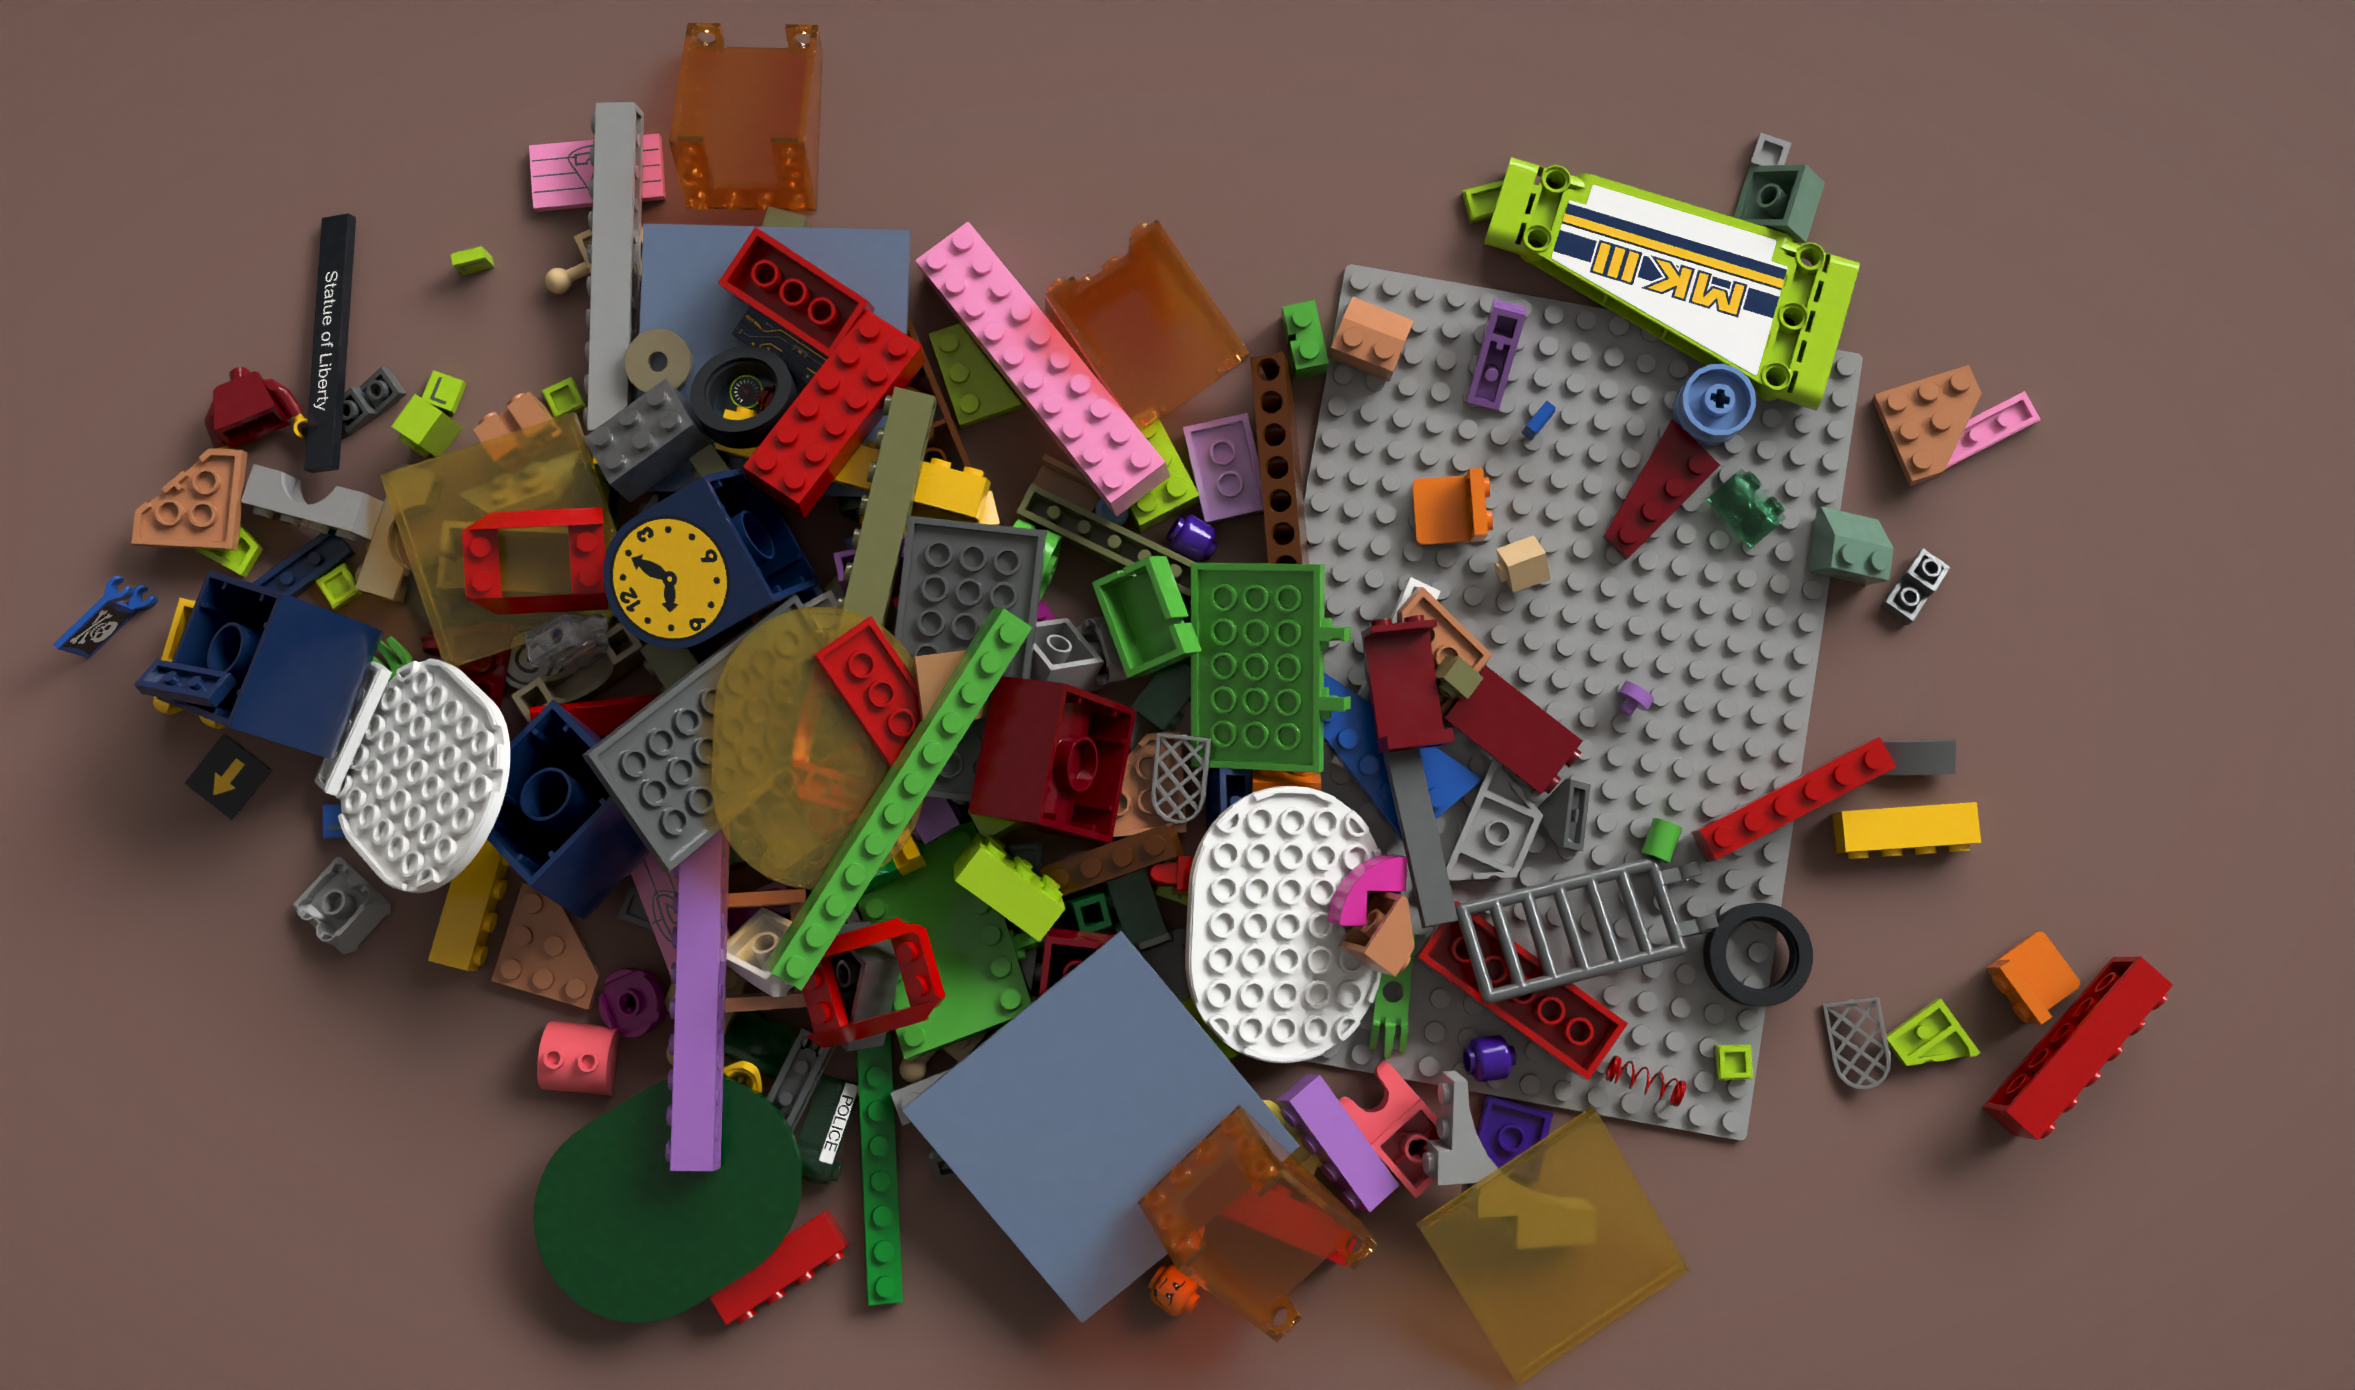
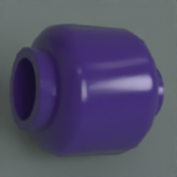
M1192 514L1184 518L1179 516L1172 524L1166 536V539L1169 540V549L1196 563L1203 558L1209 560L1218 545L1214 541L1215 529Z
M1501 1035L1477 1037L1471 1039L1468 1047L1463 1049V1065L1466 1073L1472 1075L1478 1082L1506 1079L1511 1072V1066L1516 1065V1052L1514 1047L1508 1045Z

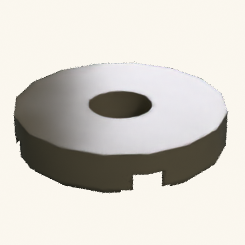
M649 329L638 334L629 344L625 354V370L629 380L642 392L646 393L665 378L680 391L693 372V355L689 345L676 333L666 329ZM658 354L666 355V368L659 372L653 371L651 367L653 357Z

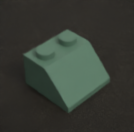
M1806 164L1750 166L1734 218L1786 233L1793 238V243H1806L1825 182Z
M1822 506L1817 507L1809 572L1863 585L1889 581L1893 546L1879 520Z

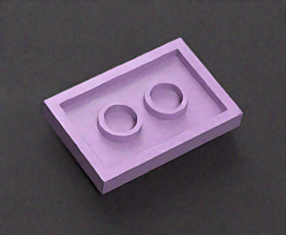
M1248 413L1183 427L1204 522L1212 524L1264 512L1260 465Z

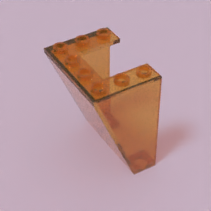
M720 23L687 24L669 136V144L686 209L767 211V207L770 206L786 211H817L823 62L819 25L786 24L785 31L789 48L726 47ZM703 32L710 33L715 37V40L705 42L699 39L697 35ZM806 34L810 36V43H800L795 39V36Z
M1158 219L1151 224L1145 221L1136 226L1131 231L1132 236L1129 238L1127 254L1120 259L1118 256H1114L1101 266L1103 270L1092 277L1091 274H1087L1078 281L1074 276L1067 280L1061 277L1047 287L1049 292L1045 294V316L1141 432L1247 361L1250 354Z
M1240 1105L1225 1117L1220 1124L1138 1202L1177 1269L1276 1342L1302 1319L1288 1295L1332 1252L1337 1249L1348 1266L1354 1269L1378 1246L1363 1223ZM1358 1237L1363 1241L1362 1247L1357 1252L1350 1253L1349 1246ZM1286 1309L1287 1317L1285 1321L1279 1326H1274L1275 1315L1280 1310Z

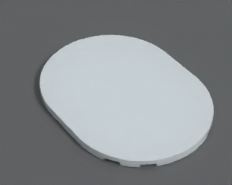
M429 658L422 662H410L397 669L396 676L387 683L336 796L337 799L341 800L342 813L338 815L339 822L350 845L385 884L409 893H425L435 890L450 882L468 866L488 838L500 812L507 788L510 770V741L504 717L498 706L457 667L441 660Z
M1277 786L1253 792L1229 806L1211 824L1204 834L1192 862L1188 885L1185 971L1190 996L1201 1019L1216 1037L1230 1048L1257 1060L1270 1063H1295L1324 1054L1325 1051L1340 1041L1347 1039L1357 1029L1370 1004H1373L1382 973L1368 969L1338 946L1350 926L1327 922L1333 895L1345 876L1362 862L1382 856L1380 848H1377L1375 840L1369 832V827L1354 810H1351L1330 794L1297 786ZM1367 891V901L1374 891Z

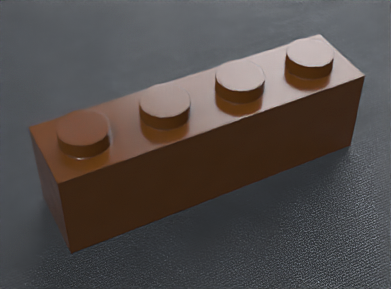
M1165 823L1039 868L1042 877L1045 874L1060 885L1059 891L1063 894L1062 898L1153 867L1152 865L1157 863H1164L1176 859L1178 856H1184V852L1174 823Z

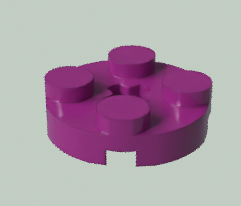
M639 968L622 969L612 973L605 980L604 984L607 985L604 988V994L599 996V1010L603 1021L610 1029L617 1028V1031L625 1034L623 1035L624 1037L633 1038L651 1032L661 1020L665 1019L667 1007L665 1005L664 993L655 974L651 970ZM630 994L636 999V1009L634 1007L629 1008L627 1005V1001L631 999Z

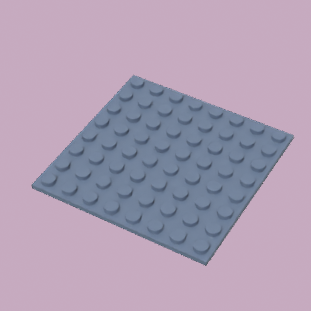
M643 224L639 334L649 329H666L679 335L689 345L693 355V372L679 392L686 398L691 408L690 390L693 380L701 367L721 352L736 347L748 346L733 336L732 333L749 306L724 290L718 282L755 226ZM756 226L868 300L875 308L873 314L907 335L910 230ZM658 354L654 356L651 361L653 371L659 372L664 370L667 366L666 355ZM791 374L799 396L807 384ZM751 375L760 380L765 388L775 385L774 382L766 377ZM733 381L725 385L715 399L714 412L723 417L725 409L736 412L737 405L733 403L730 397V386ZM637 388L638 399L643 394H645V392H642ZM760 406L754 409V411H756L757 414L761 412ZM884 415L862 443L863 446L866 445L867 441H876L879 428L885 429L887 416ZM710 438V440L712 441V444L715 445L716 442L713 441V440ZM723 453L734 469L742 468L748 461V459ZM689 460L647 491L677 492L696 480L691 473V470L695 467ZM832 482L822 496L863 497V495L869 496L870 492Z
M1121 930L902 1108L903 1113L1081 1323L1085 1322L1300 1147L1297 1141Z

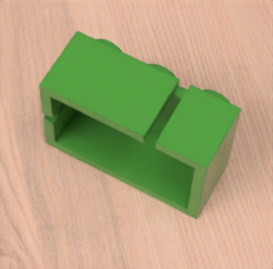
M1148 556L1124 567V571L1113 572L1092 582L1127 678L1146 676L1202 652L1192 623H1185L1183 620L1189 615L1166 556Z

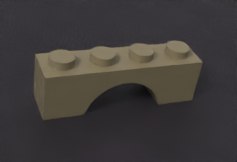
M400 462L397 463L396 469L392 470L388 477L387 487L389 490L385 501H383L384 503L372 539H367L366 542L367 554L364 563L356 571L355 589L368 595L402 605L405 604L410 569L404 564L399 553L400 534L405 525L415 516L425 512L436 511L446 479L435 472Z
M620 622L599 636L592 651L581 661L557 674L539 676L511 696L528 723H530L529 707L547 706L552 700H555L558 704L585 702L641 665L646 658L640 649L646 645V642L630 633Z

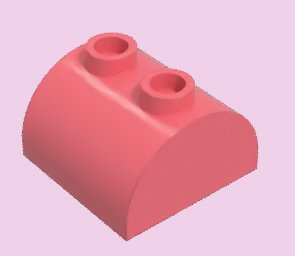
M550 1021L543 1032L538 1053L537 1079L540 1089L612 1096L620 1032L617 1031L618 1028L612 1030L603 1025Z

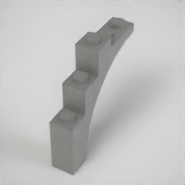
M1442 1071V1083L1438 1085L1441 1117L1437 1119V1133L1440 1139L1427 1140V1152H1424L1422 1157L1424 1172L1437 1185L1463 1184L1461 1189L1463 1203L1477 1217L1501 1215L1500 1229L1502 1235L1515 1248L1595 1242L1596 1209L1583 1197L1554 1196L1531 1190L1511 1180L1497 1168L1488 1157L1476 1133L1469 1108L1468 1081L1457 1071Z

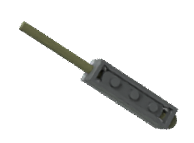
M810 1027L801 1028L767 1096V1099L781 1112L792 1132H794L837 1046L822 1048L805 1037L814 1033Z

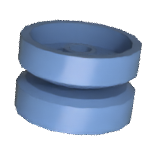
M1726 364L1707 365L1698 369L1677 392L1673 403V419L1699 445L1718 446L1731 440L1751 420L1756 407L1755 390L1749 378L1739 369Z

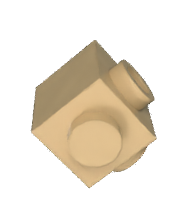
M1534 535L1496 549L1499 561L1494 564L1496 574L1501 583L1506 581L1513 593L1551 579L1546 552Z

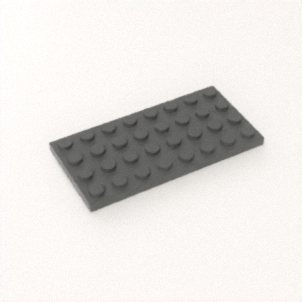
M908 516L893 648L915 680L914 656L967 650L993 607L1004 608L1033 627L1002 675L1030 679L1047 537L1046 530ZM987 718L973 720L929 789L926 797L971 801ZM881 756L877 789L890 770Z
M796 594L774 606L582 755L663 872H670L791 771L790 758L796 727L816 666V662L811 655L828 645V642ZM826 693L815 727L809 756L854 719L840 697Z

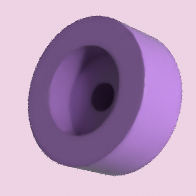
M1625 681L1618 692L1619 696L1625 700L1619 710L1630 717L1636 708L1647 711L1654 701V697L1649 692L1629 681Z

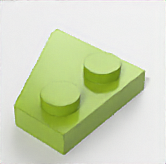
M1936 998L1886 1034L1888 1046L1903 1066L1972 1057L1980 1054V1051L1941 998Z

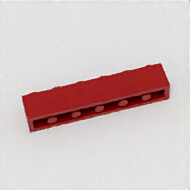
M1880 737L1866 741L1692 831L1691 834L1706 862L1718 860L1896 768V765Z

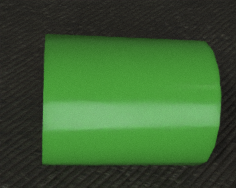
M1653 818L1641 854L1648 858L1654 857L1659 862L1670 864L1682 832V827L1666 820Z

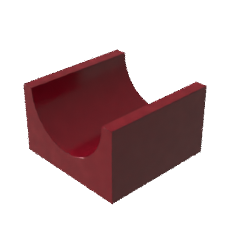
M1001 676L991 694L968 813L1037 826V831L1042 833L1112 843L1137 710L1066 683Z

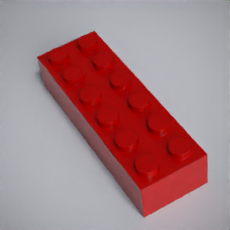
M866 309L744 464L743 469L748 481L805 519L884 416L883 407L886 396L893 395L894 387L905 389L923 366L925 357L922 344Z
M1458 900L1454 901L1455 908L1457 904L1461 903ZM1472 914L1471 918L1493 988L1512 984L1495 927L1479 915ZM1458 921L1436 925L1414 957L1584 1080L1589 1081L1628 1025L1627 1022L1573 983L1486 1004L1481 998ZM1514 941L1525 980L1544 976L1539 959Z
M2142 956L2113 957L1982 1108L2013 1136L2034 1140L2047 1137L2056 1126L2054 1121L2060 1114L2068 1112L2078 1102L2077 1095L2081 1090L2097 1081L2101 1075L2099 1071L2107 1061L2115 1059L2122 1052L2123 1046L2121 1044L2128 1036L2135 1035L2144 1027L2146 1023L2144 1018L2149 1012L2158 1009L2165 1003L2168 998L2166 993L2173 984Z

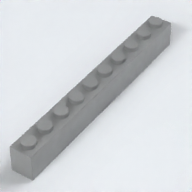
M635 102L595 103V114L591 115V130L595 134L594 146L590 148V161L594 167V179L589 181V193L593 199V211H590L588 214V225L590 231H592V244H589L587 248L588 261L591 264V276L587 277L586 282L587 293L591 296L590 309L586 310V325L590 329V338L585 344V357L589 362V374H586L584 377L585 393L588 394V407H585L583 411V422L589 432L594 431L637 399V387L629 380L625 370L626 351L629 344L639 334L644 112Z

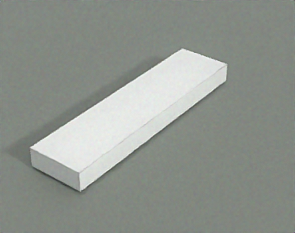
M372 661L334 759L324 758L314 780V783L325 793L337 796L392 674L390 670L380 663Z

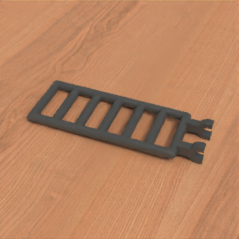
M1649 857L1457 904L1458 923L1483 1002L1491 1004L1684 955L1687 951L1685 937L1708 933L1712 931L1711 929L1719 927L1715 913L1679 923L1667 889V885L1692 881L1694 877L1701 875L1698 862L1662 871L1658 860L1654 857ZM1648 872L1671 944L1653 948L1630 879L1632 875ZM1612 880L1617 881L1640 952L1621 956L1598 884ZM1583 887L1586 889L1608 960L1592 964L1589 963L1567 891ZM1550 895L1554 896L1576 968L1561 972L1557 971L1535 899ZM1522 903L1544 976L1525 980L1503 909L1505 906ZM1490 911L1512 984L1493 988L1471 918L1472 914Z

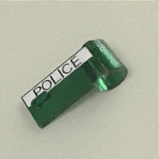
M822 1074L797 1143L803 1164V1180L827 1187L830 1186L832 1181H839L844 1162L839 1161V1150L857 1101V1084Z

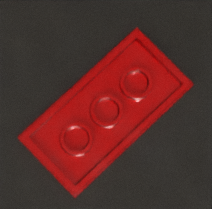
M869 616L811 656L890 769L921 722L916 680L873 617Z

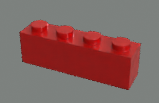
M829 1209L788 1234L775 1252L762 1264L714 1293L709 1298L726 1325L735 1319L740 1325L757 1314L754 1307L764 1300L769 1306L786 1295L783 1288L793 1281L796 1282L797 1286H800L815 1276L813 1268L822 1262H825L826 1266L829 1267L844 1257L845 1254L842 1249L850 1243Z

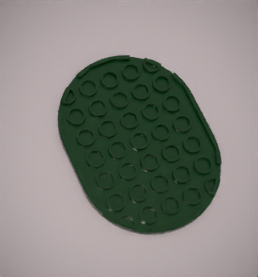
M723 1076L721 1168L715 1171H670V1162H667L665 1157L667 1141H671V1126L667 1125L666 1120L667 1108L669 1105H672V1090L668 1089V1079L644 1089L571 1135L559 1147L541 1176L534 1202L533 1221L535 1238L541 1258L549 1274L565 1294L585 1309L611 1320L630 1323L654 1322L673 1317L692 1308L758 1267L775 1252L786 1238L798 1214L803 1193V1164L796 1138L781 1112L758 1091L755 1092L751 1088L737 1082V1080Z

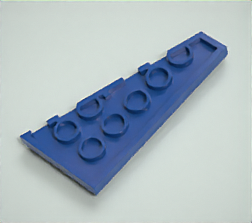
M1324 672V687H1329V695H1337L1338 697L1351 696V710H1345L1344 712L1332 711V718L1324 719V742L1402 840L1383 753L1379 754L1372 704ZM1432 747L1419 750L1436 819L1480 783L1483 778L1438 748Z

